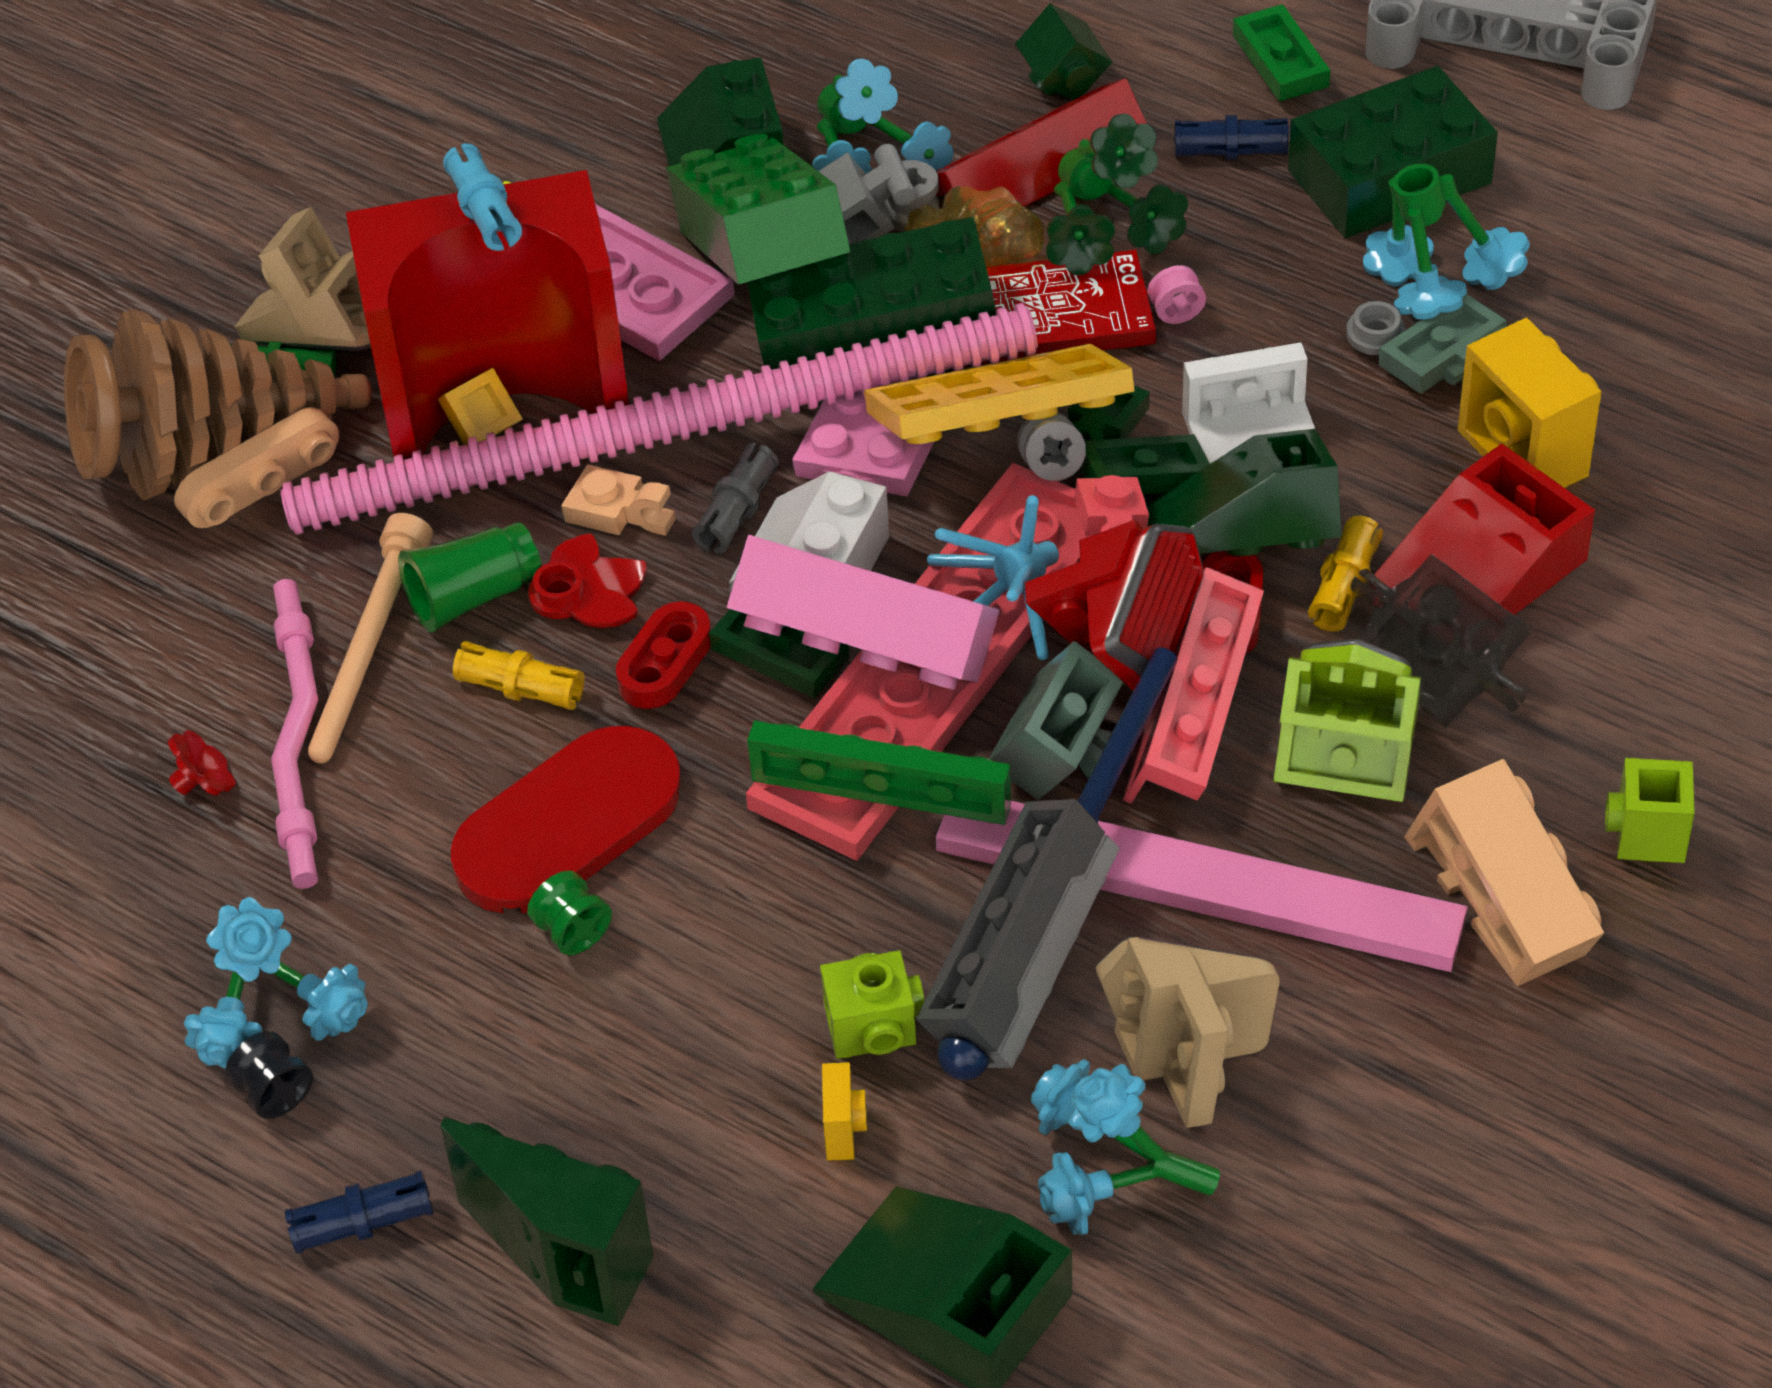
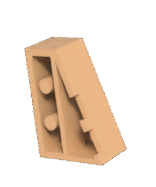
M1501 759L1434 789L1404 838L1414 851L1427 847L1445 872L1438 874L1437 882L1448 896L1458 891L1463 894L1478 914V917L1471 921L1472 928L1516 986H1520L1585 956L1604 934L1601 927L1599 909L1587 892L1580 891L1567 868V856L1561 842L1555 835L1547 833L1534 811V799L1526 782L1521 777L1514 776L1505 759Z

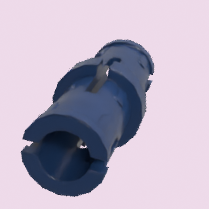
M1225 115V120H1175L1174 123L1175 157L1225 155L1226 160H1237L1238 155H1288V118L1237 120V115Z
M422 1170L416 1171L415 1174L364 1189L360 1187L359 1183L345 1187L344 1195L296 1209L289 1208L284 1211L286 1222L291 1226L288 1227V1232L296 1254L357 1235L359 1241L374 1237L373 1230L423 1215L429 1216L434 1214L432 1202L428 1198L430 1197L429 1189Z

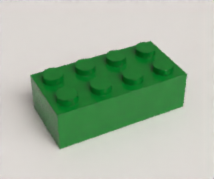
M766 134L746 136L735 141V148L715 154L712 149L692 151L681 156L680 164L666 167L681 233L737 284L850 252L836 184L773 137L768 139Z

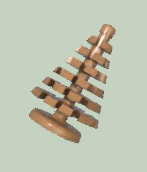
M128 308L129 312L123 311L117 322L119 332L115 331L112 358L109 349L98 336L77 335L72 337L67 348L64 368L66 426L77 470L84 479L108 477L117 463L118 456H120L124 473L128 474L130 486L143 501L164 493L170 482L174 486L180 485L183 479L195 469L301 409L308 407L318 408L333 420L332 414L336 413V407H343L345 410L363 409L369 405L372 395L371 384L367 376L363 374L342 375L341 378H334L328 364L312 359L304 362L306 371L301 370L295 353L274 350L267 354V361L265 353L258 351L256 342L237 338L230 346L225 336L208 328H205V330L199 329L195 334L186 323L167 318V321L161 320L158 324L147 312Z

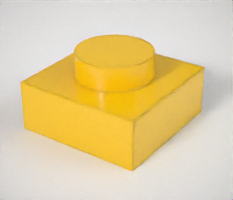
M494 368L487 370L437 399L464 445L468 444V438L475 436L477 441L487 440V433L494 432L497 435L506 428H510L523 420Z
M850 1062L822 1064V1093L827 1161L855 1159L854 1132L867 1131L865 1089L852 1090Z

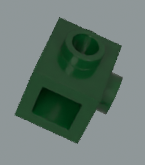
M1052 3L1048 4L1015 43L1032 69L1028 74L1029 78L1040 90L1050 96L1058 92L1074 100L1084 95L1113 62L1085 21Z

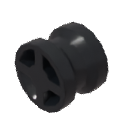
M264 1031L255 1034L242 1042L230 1056L225 1069L227 1081L237 1091L248 1093L250 1107L257 1115L264 1119H274L295 1108L305 1098L313 1081L311 1069L300 1058L289 1056L290 1049L288 1043L274 1031Z

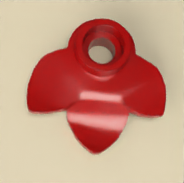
M591 533L571 538L557 546L552 551L550 562L541 566L535 572L528 589L530 604L538 614L551 619L572 617L589 627L607 628L628 623L638 615V609L630 598L636 594L644 582L647 573V563L644 560L600 557L597 541Z

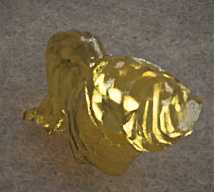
M968 186L954 187L945 195L943 209L937 210L928 204L914 209L909 213L908 224L904 227L905 231L936 225L943 221H955L974 216L985 264L988 267L1007 264L1010 260L1013 262H1023L1026 258H1035L1041 253L1044 244V225L1041 219L1023 207L1008 189L1001 186L982 192Z

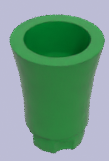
M521 522L511 524L502 529L495 526L467 537L433 546L400 551L398 556L399 572L407 599L422 626L431 633L468 611L519 590L522 584L533 580L535 572L542 566L539 551L532 540L531 533Z

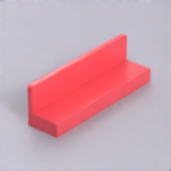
M1205 567L1201 587L1175 653L1178 658L1177 663L1144 727L1122 801L1132 804L1146 780L1198 801L1206 789L1264 590Z

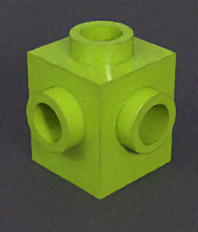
M901 950L882 954L865 953L850 960L820 965L823 1005L836 1059L868 1053L876 1055L887 1054L900 1047L916 1045L915 1017L918 1016L925 999L919 975L908 977L906 975Z

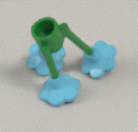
M1413 164L1403 168L1394 178L1389 180L1388 184L1392 195V227L1387 232L1377 231L1368 236L1366 239L1367 253L1363 257V267L1368 274L1381 276L1382 281L1386 285L1392 287L1402 286L1398 290L1399 297L1394 301V307L1401 315L1412 314L1416 319L1426 320L1436 317L1441 312L1448 313L1460 309L1463 305L1462 297L1467 294L1466 284L1463 281L1448 280L1444 276H1439L1437 266L1431 264L1430 257L1433 254L1434 246L1432 240L1426 235L1425 226L1432 225L1440 219L1446 200L1473 237L1472 244L1469 245L1464 253L1467 264L1462 271L1463 278L1468 284H1482L1487 290H1495L1503 286L1508 277L1521 274L1528 264L1525 253L1530 246V242L1523 232L1510 233L1505 227H1497L1491 231L1484 230L1457 192L1451 174L1439 177L1438 170L1433 166ZM1405 220H1408V221H1409V223L1411 224V227L1408 226V225H1405ZM1409 278L1414 279L1416 281L1414 283L1404 285L1409 280Z

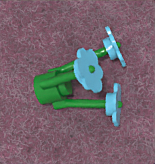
M863 58L855 59L848 66L847 76H835L833 83L826 86L818 97L817 108L823 119L817 124V130L824 136L828 149L826 155L817 156L813 160L812 165L813 168L820 171L848 152L866 174L872 171L873 168L869 165L871 156L867 149L862 147L853 149L849 142L838 140L837 137L838 132L852 134L870 124L903 144L901 155L905 160L925 162L936 171L948 165L953 158L954 150L952 145L948 143L951 132L945 126L936 127L935 124L926 121L918 125L912 136L882 117L881 111L892 109L898 100L897 90L893 85L889 84L891 72L885 66L879 65L874 67L869 60Z

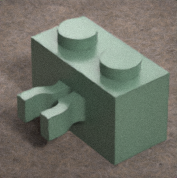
M1073 641L1035 675L989 759L995 762L1010 764L1011 781L1036 800L1042 798L1077 769L1078 765H1080L1083 773L1089 779L1112 734L1111 731H1105L1099 726L1123 681L1093 654Z

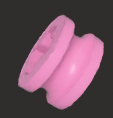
M1183 265L1171 266L1159 272L1153 277L1147 290L1148 297L1154 305L1158 317L1163 322L1169 324H1179L1191 320L1200 313L1207 299L1203 287L1199 284L1196 273L1190 267Z

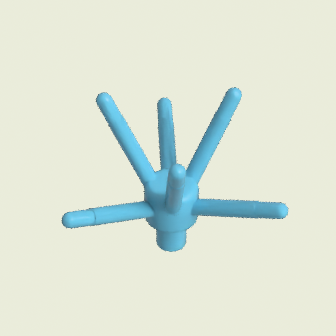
M1031 495L1026 500L1019 542L1006 546L960 532L938 528L935 531V537L938 540L988 555L930 554L927 557V563L930 566L994 569L998 581L973 602L989 606L1005 591H1007V599L1013 602L1019 598L1023 591L1026 604L1025 582L1043 576L1046 572V567L1058 561L1059 552L1056 545L1051 541H1044L1039 544L1034 542L1039 500L1037 496ZM1026 604L1037 657L1041 661H1046L1049 658V650L1043 619Z

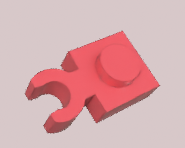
M1109 475L1101 478L1077 479L1074 499L1085 536L1095 535L1134 519L1143 528L1147 527L1149 513L1137 477Z

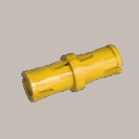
M1358 515L1348 518L1336 550L1327 555L1320 571L1322 577L1321 585L1308 609L1309 619L1316 618L1313 624L1322 630L1335 632L1344 629L1356 596L1364 592L1368 586V581L1371 578L1370 563L1383 538L1382 528L1375 530L1378 523L1369 517Z
M464 641L461 644V649L457 650L453 662V677L455 680L494 688V690L502 691L507 699L521 701L522 697L551 703L568 710H574L577 707L576 701H580L584 689L585 676L581 670L559 667L535 660L533 654L522 650H516L512 654Z

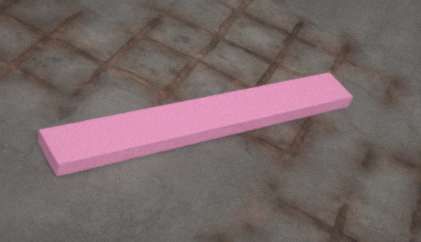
M1011 801L1006 825L944 815L935 837L936 851L994 865L1025 804ZM1098 821V825L1105 831L1104 835H1108L1120 848L1106 876L1105 883L1100 890L1452 972L1466 922L1468 906Z

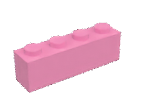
M752 535L747 537L726 607L747 614L743 626L780 636L782 627L785 625L804 631L801 644L838 654L840 644L844 643L863 649L860 662L896 672L899 661L921 667L919 680L955 690L958 679L975 683L979 682L1000 611L980 603Z

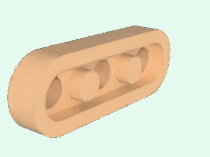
M308 407L301 409L188 474L176 490L174 497L175 507L194 527L208 528L221 524L233 514L264 496L273 494L282 487L283 483L292 481L314 467L326 463L335 452L339 440L338 427L318 408Z

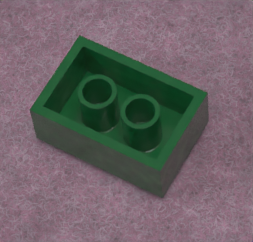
M1437 65L1291 119L1288 171L1346 239L1392 221V195L1388 182L1407 166L1428 164L1438 170L1439 177L1451 174L1459 195L1491 184L1498 132Z

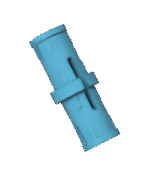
M461 144V148L468 160L467 162L462 161L455 147L451 148L445 154L443 167L458 189L457 200L465 216L475 220L482 234V239L488 248L496 251L504 250L503 244L496 233L498 231L503 233L509 247L514 246L522 235V227L506 203L507 193L500 178L490 174L482 160L479 149L473 144Z

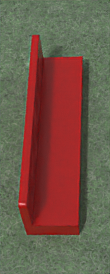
M1127 78L1101 85L936 170L938 174V192L936 196L951 193L963 219L974 216L976 228L979 231L1054 192L1055 186L1060 183L1058 168L1062 157L1070 150L1079 148V142L1082 139L1090 141L1093 132L1098 128L1107 127L1113 116L1129 114L1137 124H1147Z

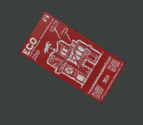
M1137 250L1114 252L1112 258L1107 263L1101 265L1094 264L1092 269L1084 275H1073L1067 270L1065 265H1055L1049 260L986 267L996 310L1005 307L1007 312L1014 311L1015 304L1024 303L1025 307L1030 310L1038 343L1035 355L1086 344H1092L1102 351L1156 344V328ZM1024 351L1018 352L1017 359L1028 357ZM1006 356L999 357V362L1008 361ZM988 360L981 362V365L990 364Z

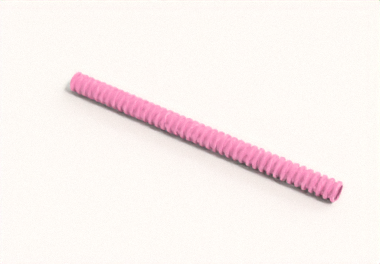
M1024 303L1015 304L1014 311L1007 312L1005 307L996 310V315L991 317L987 312H982L978 314V320L971 321L970 317L966 316L960 318V324L954 326L951 321H945L942 323V329L935 330L933 325L924 327V333L917 334L914 329L906 331V337L901 339L898 338L897 334L888 335V342L880 343L879 339L876 338L870 340V346L862 348L860 343L852 344L851 351L844 352L843 348L839 347L833 350L834 355L827 357L824 352H818L815 354V360L807 361V358L802 356L797 358V364L790 366L788 361L779 362V368L771 370L769 365L761 366V373L752 374V371L748 369L742 372L743 377L734 379L733 374H728L724 376V382L716 383L714 378L707 379L706 386L700 388L697 387L696 383L688 384L687 391L679 392V389L675 387L669 390L670 395L661 397L660 392L651 393V400L643 401L642 397L638 396L633 398L634 404L624 406L623 401L615 402V408L606 410L605 406L601 405L596 407L597 413L588 415L584 409L578 411L579 417L569 419L568 414L560 415V422L551 424L549 418L541 420L542 426L532 428V424L527 423L523 424V431L514 433L512 427L506 428L504 430L505 435L496 437L494 432L486 434L487 440L477 441V438L474 436L468 438V444L459 446L457 441L449 443L450 449L440 450L438 445L431 447V453L422 455L421 450H416L412 452L413 458L405 460L402 454L394 456V462L385 464L384 459H379L375 461L376 467L368 469L366 464L363 463L357 465V471L349 473L347 468H342L338 470V476L331 478L329 473L326 472L320 474V480L312 482L310 477H305L301 479V485L294 487L291 481L282 484L283 489L280 490L282 503L290 530H293L295 535H300L304 533V527L312 525L316 531L323 528V522L331 521V524L336 526L341 524V518L348 516L353 522L360 519V513L368 512L369 516L373 517L378 515V509L385 507L390 513L396 511L397 504L405 503L406 507L410 508L415 506L414 500L423 498L425 503L433 502V496L442 494L443 498L447 499L451 498V491L460 489L462 494L470 493V487L479 485L480 490L488 489V482L497 480L498 485H504L507 483V477L516 476L517 481L525 479V473L534 471L535 476H541L544 474V468L552 467L553 471L557 472L562 470L561 464L571 462L572 467L580 466L581 459L589 458L590 462L594 463L599 461L598 455L607 453L609 458L617 457L616 451L626 449L627 454L635 453V446L644 444L645 449H651L654 447L653 442L662 440L664 445L671 444V437L679 435L684 441L690 439L691 432L699 431L700 436L708 435V428L716 426L718 431L721 432L727 430L726 424L735 422L737 427L745 425V419L753 418L754 422L757 423L763 421V415L769 413L772 414L773 418L781 417V410L790 409V412L794 414L800 412L799 406L807 404L809 409L818 408V401L826 400L827 404L831 405L836 403V397L844 395L845 400L854 399L855 392L862 391L865 396L864 390L890 385L896 382H905L912 378L920 379L932 373L934 375L944 374L945 370L952 369L953 372L963 370V366L969 364L971 368L981 366V362L986 360L990 364L998 363L999 357L1006 356L1008 360L1017 359L1018 352L1022 351L1025 352L1026 356L1035 355L1036 348L1038 347L1035 326L1030 310L1025 307Z

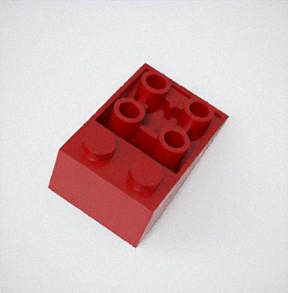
M1501 443L1454 479L1370 578L1367 589L1457 657H1460L1587 561L1595 509Z

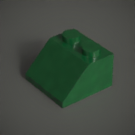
M761 57L707 66L657 117L658 130L668 167L680 164L681 156L689 152L712 149L714 154L735 148L734 143L736 140L755 134H766L768 139L773 137L784 145L782 126Z

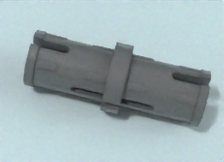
M747 444L730 474L721 478L712 490V495L715 497L711 505L692 530L694 541L703 550L710 552L717 539H719L714 548L715 554L725 553L744 519L752 518L759 508L760 501H757L759 495L779 467L777 455L767 446L761 445L753 459L752 456L757 450V444Z

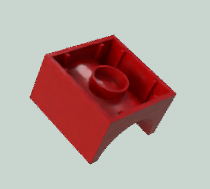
M587 170L503 184L507 193L506 203L520 223L522 235L514 246L509 247L501 231L496 232L504 247V250L501 251L492 250L486 246L475 220L465 216L457 200L458 192L345 212L393 457L402 454L404 460L413 458L412 452L416 450H421L422 455H424L435 433L449 420L437 399L491 368H494L509 395L541 394L569 401L585 409L590 414L597 413L596 407L604 405L606 410L614 409L615 402L623 401L624 406L629 405L612 270Z

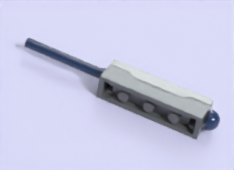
M1160 647L1154 650L1078 801L1076 799L1028 801L1025 803L916 1018L939 1043L938 1061L941 1068L950 1077L965 1081L977 1078L987 1068H1013L1019 1054L1024 1049L1026 1039L1052 991L1053 984L1072 945L1079 936L1080 929L1099 890L1104 885L1106 876L1120 849L1108 835H1104L1105 831L1098 825L1099 816L1177 663L1178 658L1172 651Z

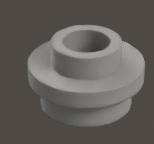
M1371 301L1360 305L1347 322L1346 337L1350 345L1356 350L1369 355H1379V347L1404 332L1406 326L1399 311L1393 305L1382 301Z

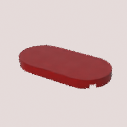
M604 727L578 737L476 810L461 824L451 845V862L459 889L473 904L487 911L504 913L503 908H520L521 913H527L528 903L533 893L551 876L561 871L571 870L578 873L586 881L663 824L674 812L679 799V788L681 785L677 756L662 738L637 727Z

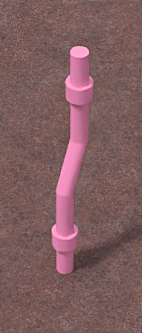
M282 579L273 586L278 618L273 626L277 647L281 652L285 653L292 701L271 757L280 809L275 825L279 846L287 851L292 884L296 888L306 889L318 882L312 847L317 841V832L313 813L305 808L297 760L318 703V694L309 651L314 643L310 618L302 612L297 583L292 579Z

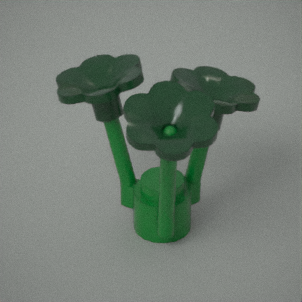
M1129 114L1115 115L1111 118L1107 127L1098 128L1093 132L1090 141L1082 139L1079 142V148L1070 150L1062 157L1058 168L1060 183L1055 186L1054 192L1062 199L1066 216H1056L1047 225V234L1050 241L1045 251L1048 260L1052 264L1065 265L1067 270L1073 275H1084L1092 269L1094 264L1101 265L1107 263L1114 254V248L1111 243V239L1115 234L1113 221L1108 216L1095 215L1092 208L1087 205H1076L1075 196L1083 200H1094L1106 193L1130 208L1129 219L1131 225L1127 231V240L1134 247H1143L1150 254L1161 253L1165 250L1169 241L1177 240L1182 236L1186 229V220L1183 215L1188 208V199L1184 194L1178 191L1172 192L1170 188L1162 184L1150 189L1146 198H1136L1125 190L1134 187L1141 175H1149L1157 167L1158 157L1153 150L1156 143V133L1150 125L1137 124Z

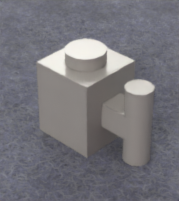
M884 144L876 149L874 157L878 167L867 174L848 152L819 171L836 184L849 244L878 238L894 229L883 203L885 200L892 196L895 204L906 206L912 203L916 197L915 190L895 146L891 144Z

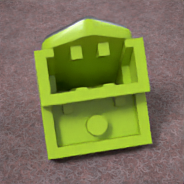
M1360 639L1312 643L1305 646L1301 652L1300 659L1290 657L1280 723L1282 724L1273 782L1403 802L1418 712L1421 677L1412 676L1410 663L1402 656Z

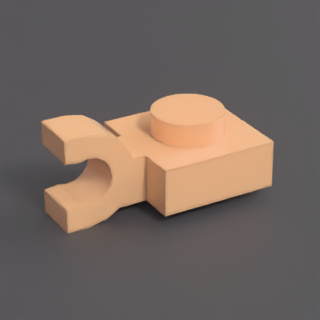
M589 464L586 465L561 505L565 523L615 535H620L625 525L630 523L641 526L655 534L666 536L676 520L675 511L663 508L671 495L669 485L653 482L643 485L640 476Z

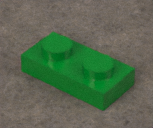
M1283 4L1233 18V37L1279 102L1330 87V68Z

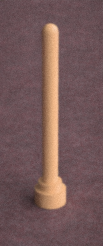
M408 513L391 515L379 539L382 548L381 553L385 560L308 747V755L316 763H326L333 756L402 584L398 566L400 551L427 547L432 542L434 536L432 528L427 522L415 515Z

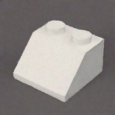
M829 471L777 497L755 537L871 571L889 538L887 487ZM738 567L728 583L730 592L732 591Z

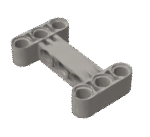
M1371 0L1368 9L1365 55L1368 61L1375 66L1387 69L1400 68L1410 63L1415 55L1420 39L1424 38L1584 68L1581 96L1584 101L1590 106L1601 110H1613L1623 107L1631 99L1653 30L1657 0Z

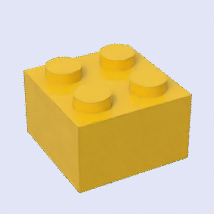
M1526 317L1467 345L1457 431L1482 456H1485L1502 443L1566 488L1589 476L1602 391L1592 376L1582 372L1561 352L1560 347L1553 338L1545 336Z

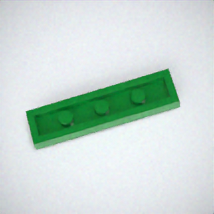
M756 720L753 722L747 739L751 779L754 782L1006 825L1011 808L1010 764L995 762L980 756L966 757L931 751L915 745L902 746L867 740L851 734L838 735L803 729L792 724H774Z

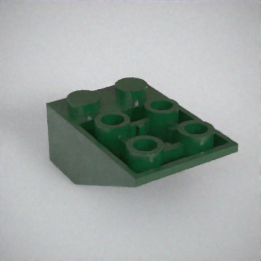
M1315 428L1254 435L1146 505L1149 513L1147 527L1154 524H1166L1193 529L1200 557L1202 553L1226 551L1227 554L1234 556H1249L1261 552L1263 546L1287 544L1297 549H1309L1321 546L1325 542L1324 539L1342 537L1338 465Z
M444 1117L440 1127L458 1203L554 1305L619 1327L654 1257L641 1180L633 1178L625 1170L613 1165L605 1164L598 1167L570 1158L560 1149L548 1144L538 1143L533 1146L505 1137L498 1130L487 1124L475 1122L468 1125Z
M896 1186L813 1287V1294L969 1388H1001L1071 1298L1072 1249L1011 1214Z

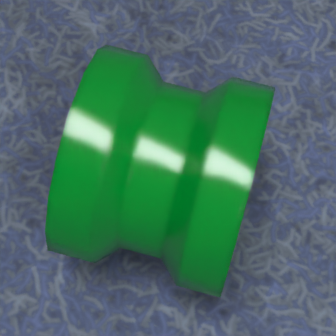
M571 870L561 871L543 882L533 893L527 909V915L533 924L543 931H550L554 946L561 953L568 956L586 951L598 942L607 931L612 919L610 906L601 897L589 895L586 881L578 873Z

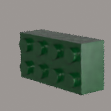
M974 216L955 221H943L936 225L901 233H888L878 238L849 244V253L747 282L764 366L769 365L771 370L778 369L779 362L785 360L788 361L790 366L797 364V358L805 356L807 361L815 360V354L818 352H824L827 357L834 355L833 350L835 348L842 347L844 352L851 351L852 344L860 343L862 348L870 346V340L878 338L880 343L888 342V335L897 334L898 338L901 339L906 337V331L914 329L917 334L924 333L925 326L933 325L935 330L942 329V323L945 321H951L954 326L960 324V318L969 316L971 321L978 320V314L982 312H987L990 317L996 315L993 293Z

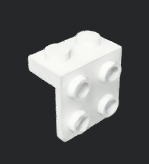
M1301 342L1184 362L1182 414L1189 434H1195L1210 464L1254 435L1315 428L1305 403L1308 359Z

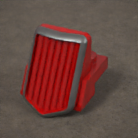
M1134 519L1079 540L1080 562L1025 582L1026 604L1069 643L1077 642L1134 691L1156 648H1166L1174 654L1176 653L1202 584L1204 569L1193 529L1185 526L1154 524L1143 528Z

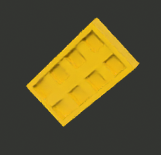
M1086 344L864 390L867 413L902 440L905 439L907 443L925 444L941 439L942 431L964 427V430L969 432L988 431L999 427L1000 419L1019 415L1027 420L1050 418L1058 414L1057 407L1079 403L1080 407L1084 408L1104 407L1115 402V395L1130 393L1135 390L1133 372L1130 366L1096 346Z

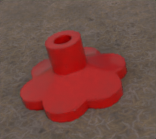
M186 730L182 734L175 733L169 738L168 746L176 757L178 767L170 775L169 781L176 791L183 795H188L199 784L207 793L218 796L222 791L229 792L235 787L236 780L227 769L228 763L224 755L215 747L206 745L197 733Z

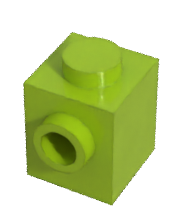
M1625 758L1619 792L1607 793L1605 807V831L1617 832V859L1685 863L1695 815L1693 762Z

